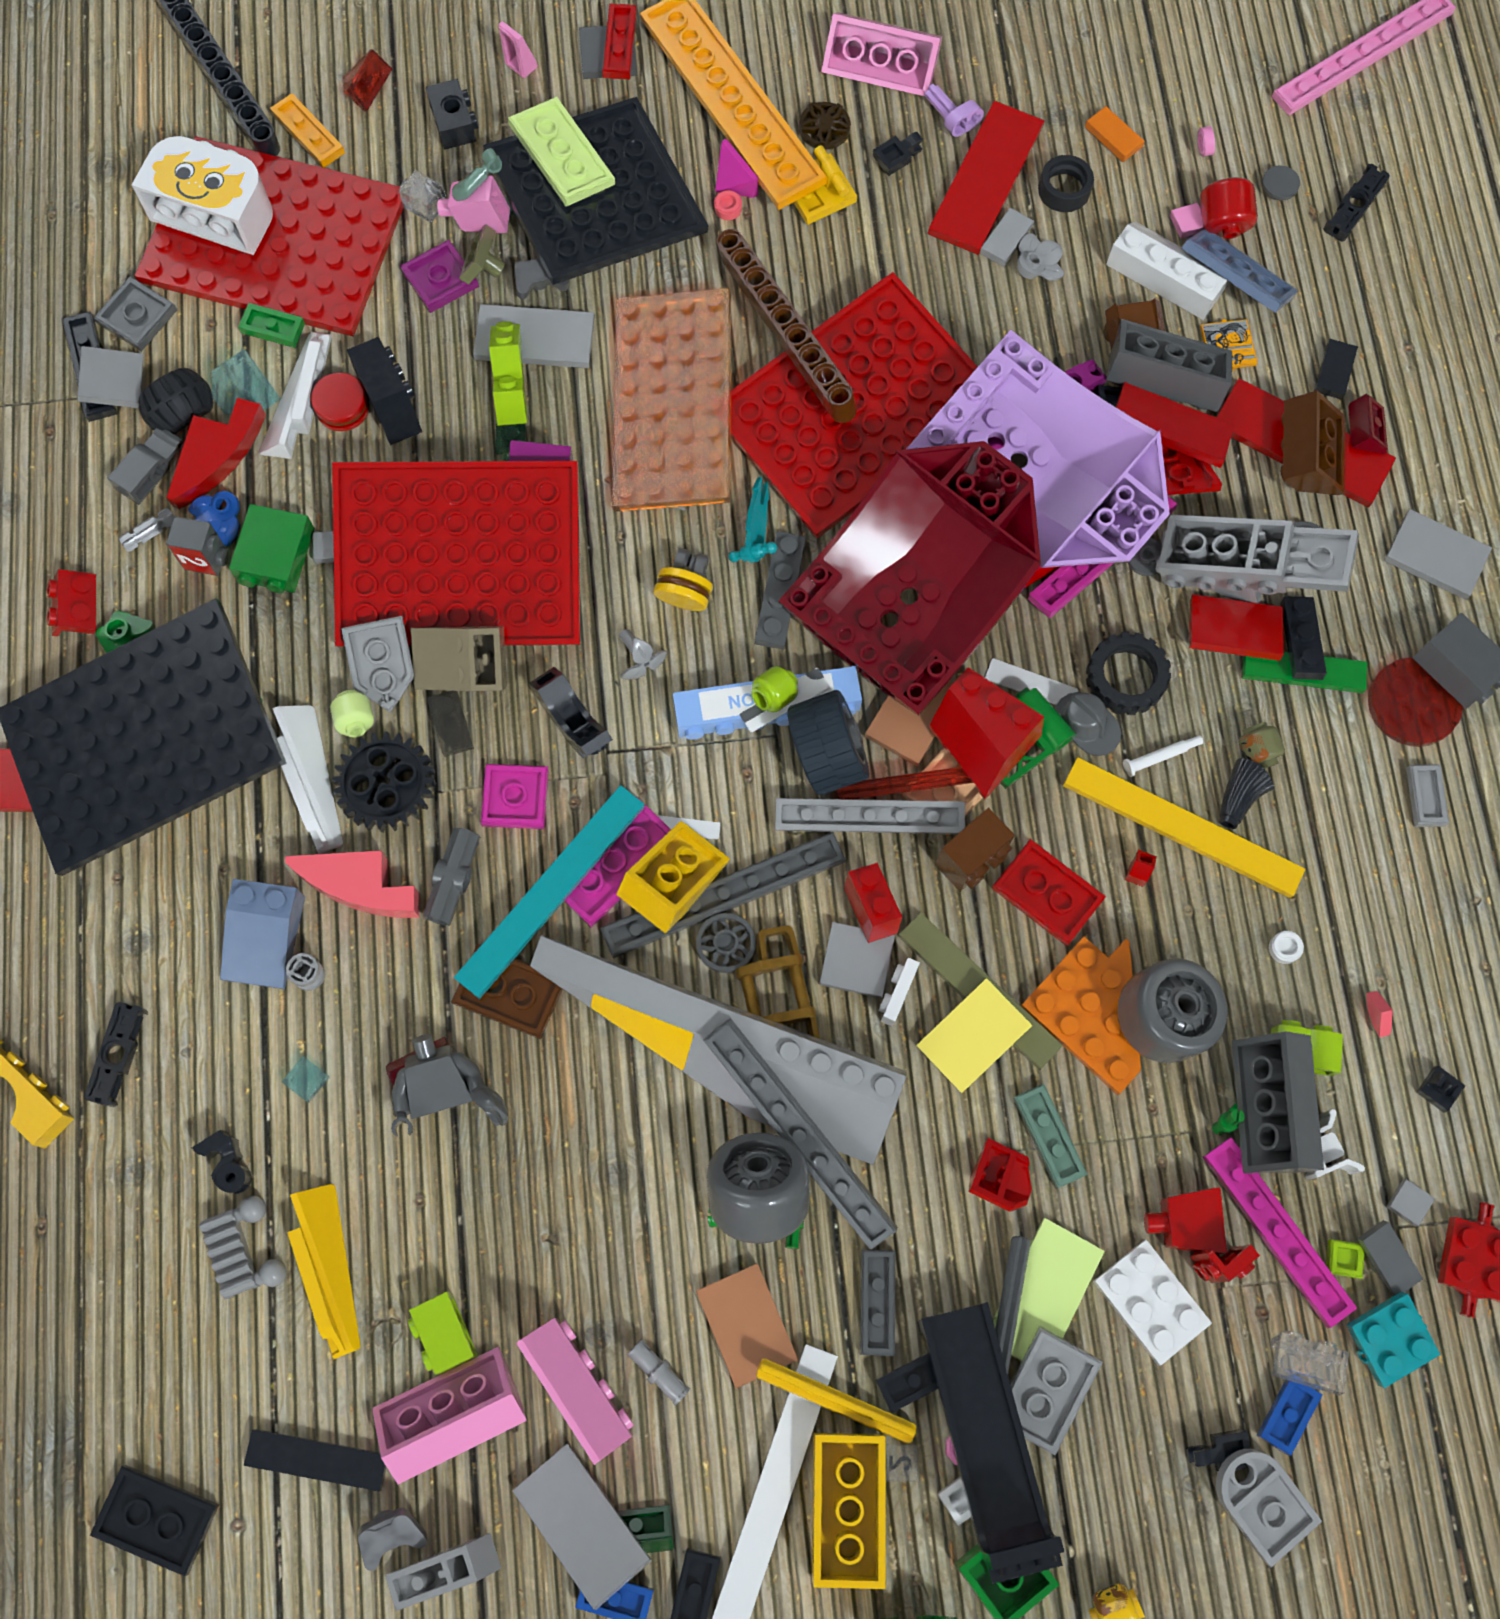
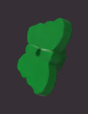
M115 611L105 626L97 629L96 636L104 651L108 653L134 640V638L154 630L155 625L150 620L132 616L130 613Z

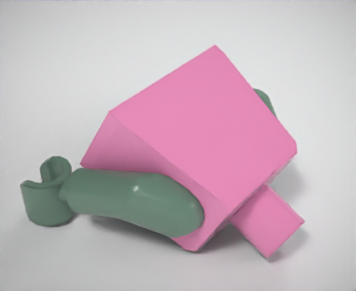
M489 148L482 154L484 165L481 168L477 166L465 179L453 182L449 198L439 199L437 203L439 215L441 217L453 216L463 231L480 232L485 225H488L495 230V233H507L509 215L516 216L507 197L504 198L493 175L487 176L489 172L497 173L502 168L499 156L496 155L492 148Z

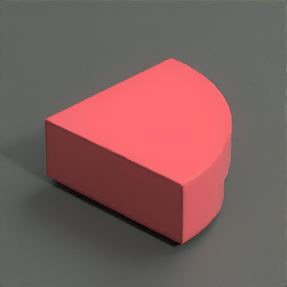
M1378 991L1366 993L1368 1013L1379 1037L1390 1035L1393 1016L1392 1008Z

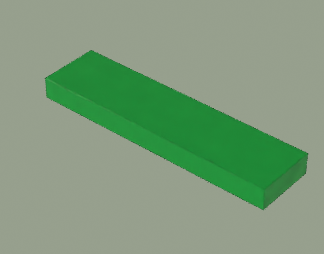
M1283 651L1280 661L1243 656L1242 679L1363 694L1367 687V662L1324 656L1327 674L1323 680L1292 679L1288 652Z

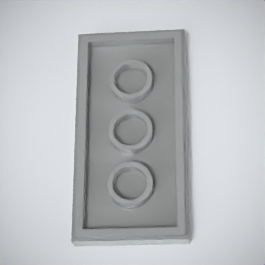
M480 304L473 353L475 360L491 361L489 351L491 326H495L498 322L510 321L513 324H520L523 364L589 368L595 322L594 312Z
M569 1444L562 1447L512 1490L594 1610H597L652 1561Z

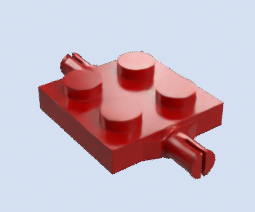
M1485 1202L1479 1203L1477 1221L1471 1222L1459 1217H1449L1437 1282L1452 1287L1463 1295L1460 1315L1468 1318H1475L1478 1299L1486 1298L1500 1303V1230L1491 1225L1495 1206Z

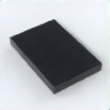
M122 1465L90 1536L182 1576H187L191 1571L219 1504L130 1466Z

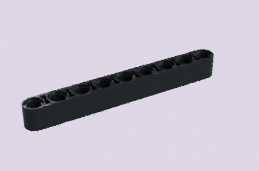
M155 0L254 151L277 156L280 152V144L272 124L189 0Z

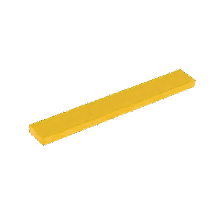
M1079 757L1075 760L1063 784V787L1288 898L1294 896L1306 870Z

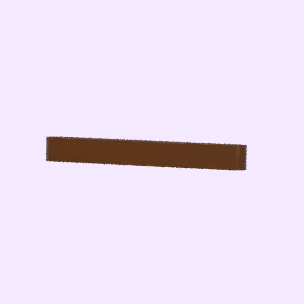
M735 229L722 231L718 235L716 242L723 264L832 419L839 423L851 421L857 414L851 386L741 233Z

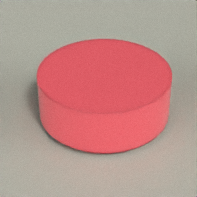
M730 190L720 192L714 200L716 215L723 220L736 219L742 212V199L740 195Z

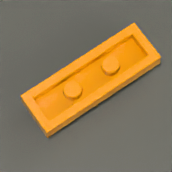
M293 93L270 108L275 119L321 167L325 168L345 154L340 142Z

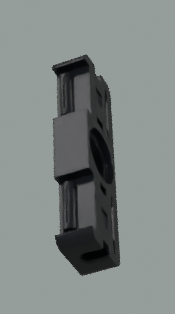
M1368 164L1358 183L1355 182L1340 202L1337 212L1332 219L1327 220L1323 228L1324 232L1341 242L1345 241L1385 186L1390 177L1389 173L1384 170L1379 172L1376 165ZM1350 199H1360L1363 206L1356 207L1352 205Z
M123 1002L115 1004L84 1094V1098L87 1101L109 1107H116L118 1103L114 1102V1099H117L124 1078L123 1074L128 1075L138 1046V1043L134 1040L137 1039L144 1018L142 1016L143 1014L148 1015V1011L136 1005L131 1006ZM115 1046H122L125 1051L123 1059L118 1063H111L108 1058L110 1050Z

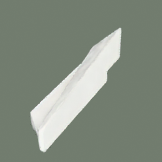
M311 332L308 335L260 447V455L292 459L297 433H310L314 415L311 393L315 384L323 377L332 338L331 334Z
M310 705L277 706L272 708L283 733V736L278 737L277 740L287 764L281 767L307 831L311 833L318 854L342 846L343 840L315 708Z

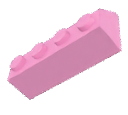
M836 12L832 16L821 72L924 96V92L929 90L943 36Z
M553 1318L516 1342V1344L595 1465L633 1436L630 1429L634 1426V1423L624 1408L618 1411L612 1403L611 1398L615 1394L604 1378L600 1381L597 1380L592 1372L596 1365L585 1349L579 1352L572 1340L577 1336L566 1320L560 1323L558 1318Z
M499 1346L372 1408L381 1459L397 1484L527 1421L520 1395Z

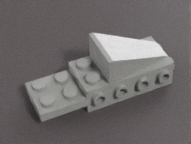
M1170 515L1167 529H1164L1162 535L1163 547L1161 555L1157 557L1156 572L1160 573L1163 584L1172 588H1182L1184 586L1198 587L1202 590H1212L1234 600L1259 604L1262 593L1267 595L1286 593L1287 588L1348 592L1359 533L1358 530L1294 527L1293 521Z

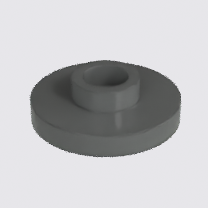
M1278 165L1269 168L1262 179L1264 192L1275 200L1291 199L1296 195L1300 187L1298 174L1287 166Z
M1149 538L1128 562L1130 568L1142 576L1158 574L1156 572L1157 557L1161 555L1162 544L1155 539Z

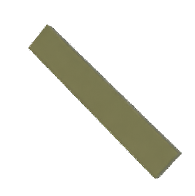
M922 913L899 934L898 937L963 999L987 978L1031 1023L1032 1027L1013 1046L1038 1070H1041L1063 1046Z

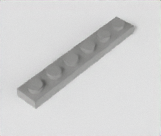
M776 798V831L959 834L965 828V802Z

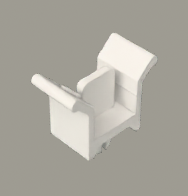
M1331 1109L1319 1115L1320 1133L1333 1128L1337 1114L1336 1110ZM1328 1133L1321 1137L1324 1170L1309 1171L1306 1173L1305 1178L1306 1180L1318 1178L1338 1168L1347 1171L1351 1175L1363 1172L1365 1167L1349 1159L1326 1167V1163L1344 1155V1150L1336 1135Z

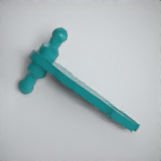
M762 476L757 477L752 488L753 494L745 528L747 531L745 546L741 547L740 551H731L729 553L728 559L731 562H737L742 559L744 562L755 563L759 562L765 554H773L777 551L776 543L765 542L769 486L768 482L763 483L762 486Z

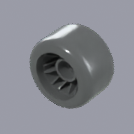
M1172 958L1149 966L1135 974L1125 984L1119 996L1117 1014L1124 1037L1138 1053L1152 1061L1176 1063L1201 1054L1218 1042L1226 1027L1228 1007L1225 994L1219 982L1207 969L1193 961Z
M748 1133L730 1139L713 1154L707 1169L709 1209L714 1222L725 1234L742 1242L761 1244L781 1240L801 1226L807 1216L810 1204L809 1168L805 1156L794 1143L774 1134Z

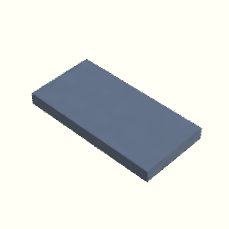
M1202 230L1187 239L1182 247L1183 250L1274 313L1289 303L1298 292L1296 288L1217 234L1208 233L1207 230Z

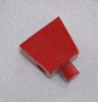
M1220 1187L1161 1199V1213L1144 1214L1146 1233H1163L1166 1248L1192 1252L1212 1249L1216 1255L1227 1253Z

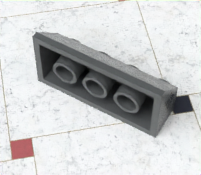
M1121 319L1108 362L1106 380L1112 381L1119 386H1123L1127 382L1157 395L1167 397L1175 402L1181 401L1195 405L1202 410L1209 409L1218 412L1232 384V351Z
M1285 1031L1232 1040L1238 1111L1242 1110L1245 1115L1244 1121L1239 1123L1243 1173H1299L1324 1170L1311 1035Z

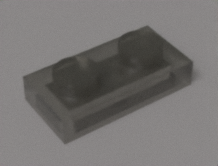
M448 691L427 697L444 757L474 749L458 691Z

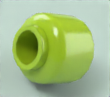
M774 666L756 677L752 683L751 696L754 703L761 710L772 713L779 712L796 699L798 695L797 678L790 670H785L782 667Z

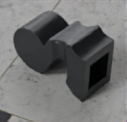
M219 1130L191 1147L197 1154L214 1158L219 1153L221 1154V1160L211 1174L214 1184L220 1190L239 1194L249 1188L252 1180L251 1172L247 1167L239 1164L243 1158L239 1149V1140L233 1138L229 1132Z

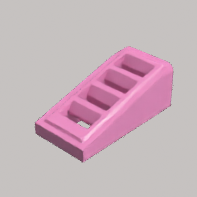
M502 21L498 25L505 64L522 78H526L538 67L537 61L523 37Z

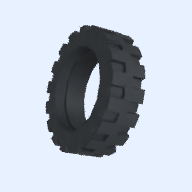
M1121 632L1118 636L1115 634L1110 635L1106 641L1099 643L1087 665V687H1091V694L1099 697L1105 707L1112 709L1115 714L1121 715L1123 712L1127 713V715H1136L1139 711L1144 713L1151 706H1155L1168 688V683L1171 679V673H1169L1171 668L1169 659L1166 660L1164 649L1162 647L1158 648L1155 645L1157 642L1152 638H1149V640L1144 638V634L1135 633L1133 635L1129 634V632ZM1127 652L1143 659L1151 669L1153 677L1150 688L1142 694L1128 695L1120 693L1111 687L1104 674V664L1110 656L1116 653Z

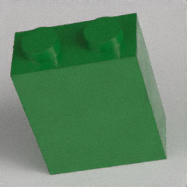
M250 504L229 567L236 581L243 586L251 588L255 587V585L263 586L275 593H284V591L295 593L315 530L307 515Z

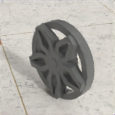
M721 913L714 915L701 925L697 933V953L701 961L708 968L716 972H735V969L747 965L755 952L756 938L752 927L745 919L735 914ZM725 920H733L741 925L729 930V925ZM717 921H720L725 928L724 930H717ZM713 923V933L715 936L708 935L702 937L705 930ZM746 929V932L740 938L735 934ZM748 935L751 941L749 952L744 945L739 944L744 942ZM713 941V946L711 947L701 945V943ZM737 949L742 951V953L745 955V958H742L735 954ZM702 950L708 952L716 951L713 954V963L706 958ZM718 956H725V959L722 962V964L718 966ZM729 956L733 960L740 962L734 966L725 967L729 962Z

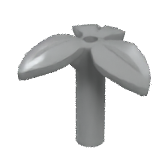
M624 629L619 634V637L631 652L633 661L636 662V665L626 669L620 675L622 679L632 680L643 677L646 674L647 667L655 670L665 660L667 651L660 650L652 656V647L644 640L634 637L629 629Z

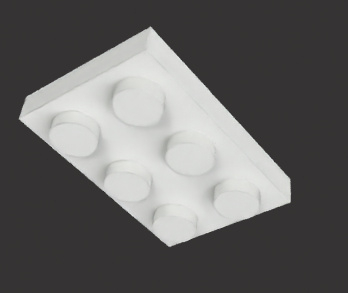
M1143 1240L1093 1280V1283L1157 1366L1164 1364L1212 1324L1147 1240Z

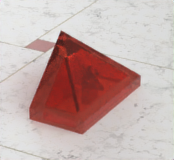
M370 49L343 77L344 93L364 112L368 111L393 68L373 49Z

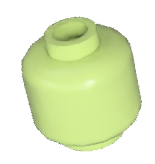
M343 691L337 695L330 705L334 728L342 735L353 738L360 737L374 723L370 700L366 695L358 691Z

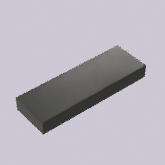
M861 1250L860 1355L895 1356V1251Z

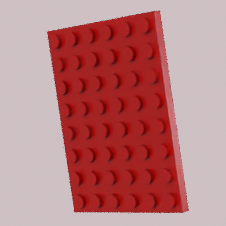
M195 136L193 140L199 142L206 141L214 147L226 151L233 150L253 162L272 205L273 217L254 255L157 223L135 273L136 280L150 286L245 310L248 303L302 317L305 325L354 337L408 198L407 188Z
M894 272L890 273L811 331L853 390L857 414L851 421L839 423L832 419L785 351L709 406L716 420L816 539L855 511L895 456L896 451L906 450L978 368Z
M578 461L332 462L336 647H345L341 628L399 616L403 617L409 647H412L411 628L504 626L505 646L581 645Z

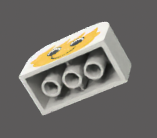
M181 136L169 137L160 141L151 149L132 183V187L150 221L254 255L273 217L272 205L253 162L233 150L226 151L214 147L206 141L199 142Z

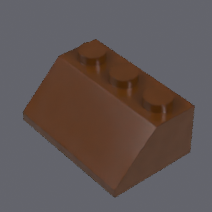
M1318 390L1284 400V413L1281 416L1284 426V439L1281 441L1283 465L1280 470L1283 481L1298 492L1343 495L1345 493V415Z

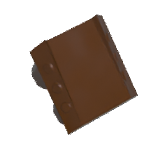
M1156 298L1151 301L1123 305L1115 303L1105 311L1106 325L1103 334L1104 338L1110 342L1111 351L1121 319L1165 331L1161 303Z

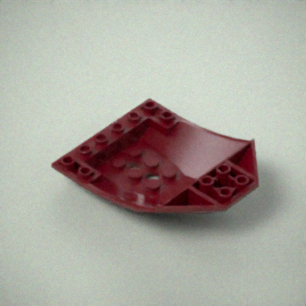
M985 441L898 450L841 529L778 602L831 652L850 667L856 666L858 674L919 716L994 628L1041 565L1033 477ZM914 589L917 591V601L913 604L902 602L900 597L904 590ZM887 613H893L898 616V622L892 627H886L881 623L882 617Z

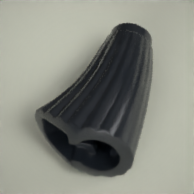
M1244 758L1236 760L1222 799L1219 823L1222 826L1237 829L1238 824L1241 823L1254 802L1264 794L1275 789L1271 777L1260 763Z

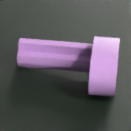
M931 84L929 90L924 92V96L945 119L944 125L954 137L961 136L976 127L984 116V111L974 100H969L956 107L938 85Z

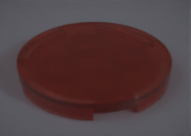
M1412 657L1398 659L1387 665L1376 675L1369 688L1368 706L1375 724L1386 736L1403 745L1423 747L1438 743L1454 730L1462 716L1463 706Z

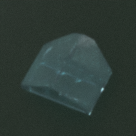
M245 349L211 371L212 398L224 413L232 414L237 398L260 403L263 410H266L281 399Z

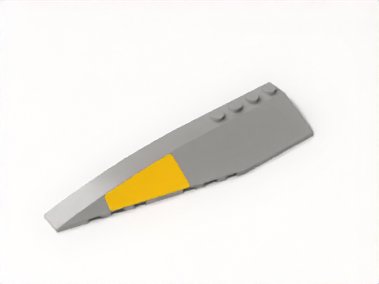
M540 936L530 964L533 969L747 1117L771 1126L703 1041L705 1037L731 1018L833 1147L840 1153L874 1165L904 1085L907 1071L551 938Z

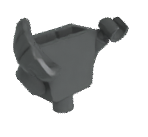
M424 1034L412 1040L416 1054L405 1058V1067L397 1072L392 1089L393 1115L397 1119L393 1121L391 1129L397 1138V1127L402 1123L408 1124L409 1136L413 1133V1126L407 1119L409 1114L411 1119L472 1101L485 1111L494 1125L503 1126L507 1123L509 1117L504 1100L496 1091L485 1086L480 1070L474 1062L461 1052H454L450 1045L435 1048L431 1034Z

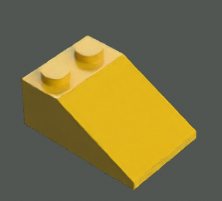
M680 821L626 872L616 895L666 934L685 915L729 862L730 858L683 821Z

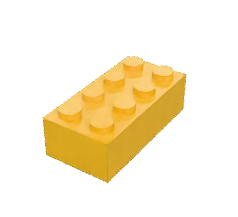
M813 1432L812 1584L814 1588L886 1589V1436L883 1434Z

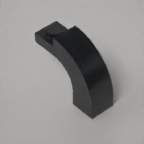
M551 668L529 683L554 724L582 758L598 754L604 750L607 743L613 740L607 729L599 724L585 709L564 674L557 668Z

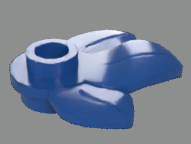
M220 491L213 497L203 495L192 502L188 510L196 516L195 520L211 523L223 544L229 547L236 539L240 530V523L236 517L240 511L238 498L231 492ZM226 501L225 509L220 510L221 504Z

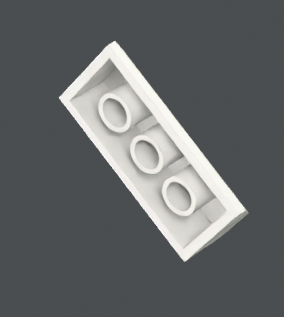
M1136 221L1128 224L1115 241L1106 264L1202 320L1206 318L1230 282L1183 250L1182 247Z

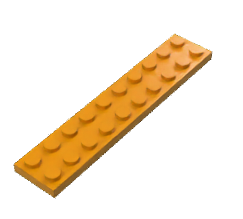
M662 0L640 12L641 21L730 144L757 175L759 184L778 210L827 184V176L696 0Z

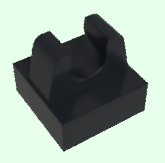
M1438 1065L1432 1068L1416 1093L1444 1113L1450 1110L1466 1085Z

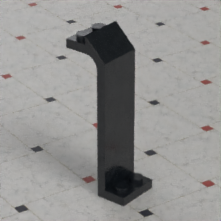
M988 1302L921 1318L917 1322L920 1335L925 1336L975 1534L992 1584L1063 1566L1060 1553L1065 1552L1060 1536L1053 1534L1046 1517Z

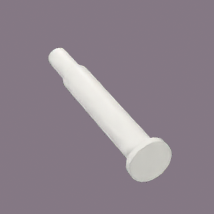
M1198 735L1131 761L1125 759L1123 760L1124 770L1129 777H1132L1136 771L1203 744V738Z

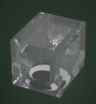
M416 170L409 178L402 182L399 189L403 207L430 223L439 214L437 208L438 200L446 199L443 185Z

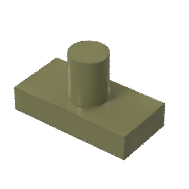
M485 225L470 243L459 277L468 285L483 269L497 277L504 268L505 263L489 252L495 230L488 225Z

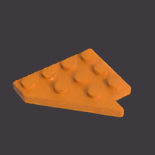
M1084 936L1025 1000L1021 1007L1115 1094L1119 1095L1141 1071L1140 1053L1124 1037L1117 1014L1120 993L1125 984L1133 977L1130 942L1125 939L1107 957Z

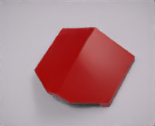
M987 1138L971 1173L968 1192L1009 1212L1026 1206L1032 1191L1028 1168L1030 1164L1029 1157Z

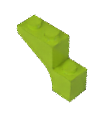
M510 321L498 322L495 326H491L489 341L497 425L527 423L528 411L524 386L520 324H513Z

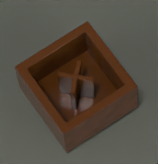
M988 807L941 849L935 866L960 892L967 886L973 889L984 879V874L990 869L989 866L995 869L1008 857L1007 854L1012 850L1010 844L1015 834Z

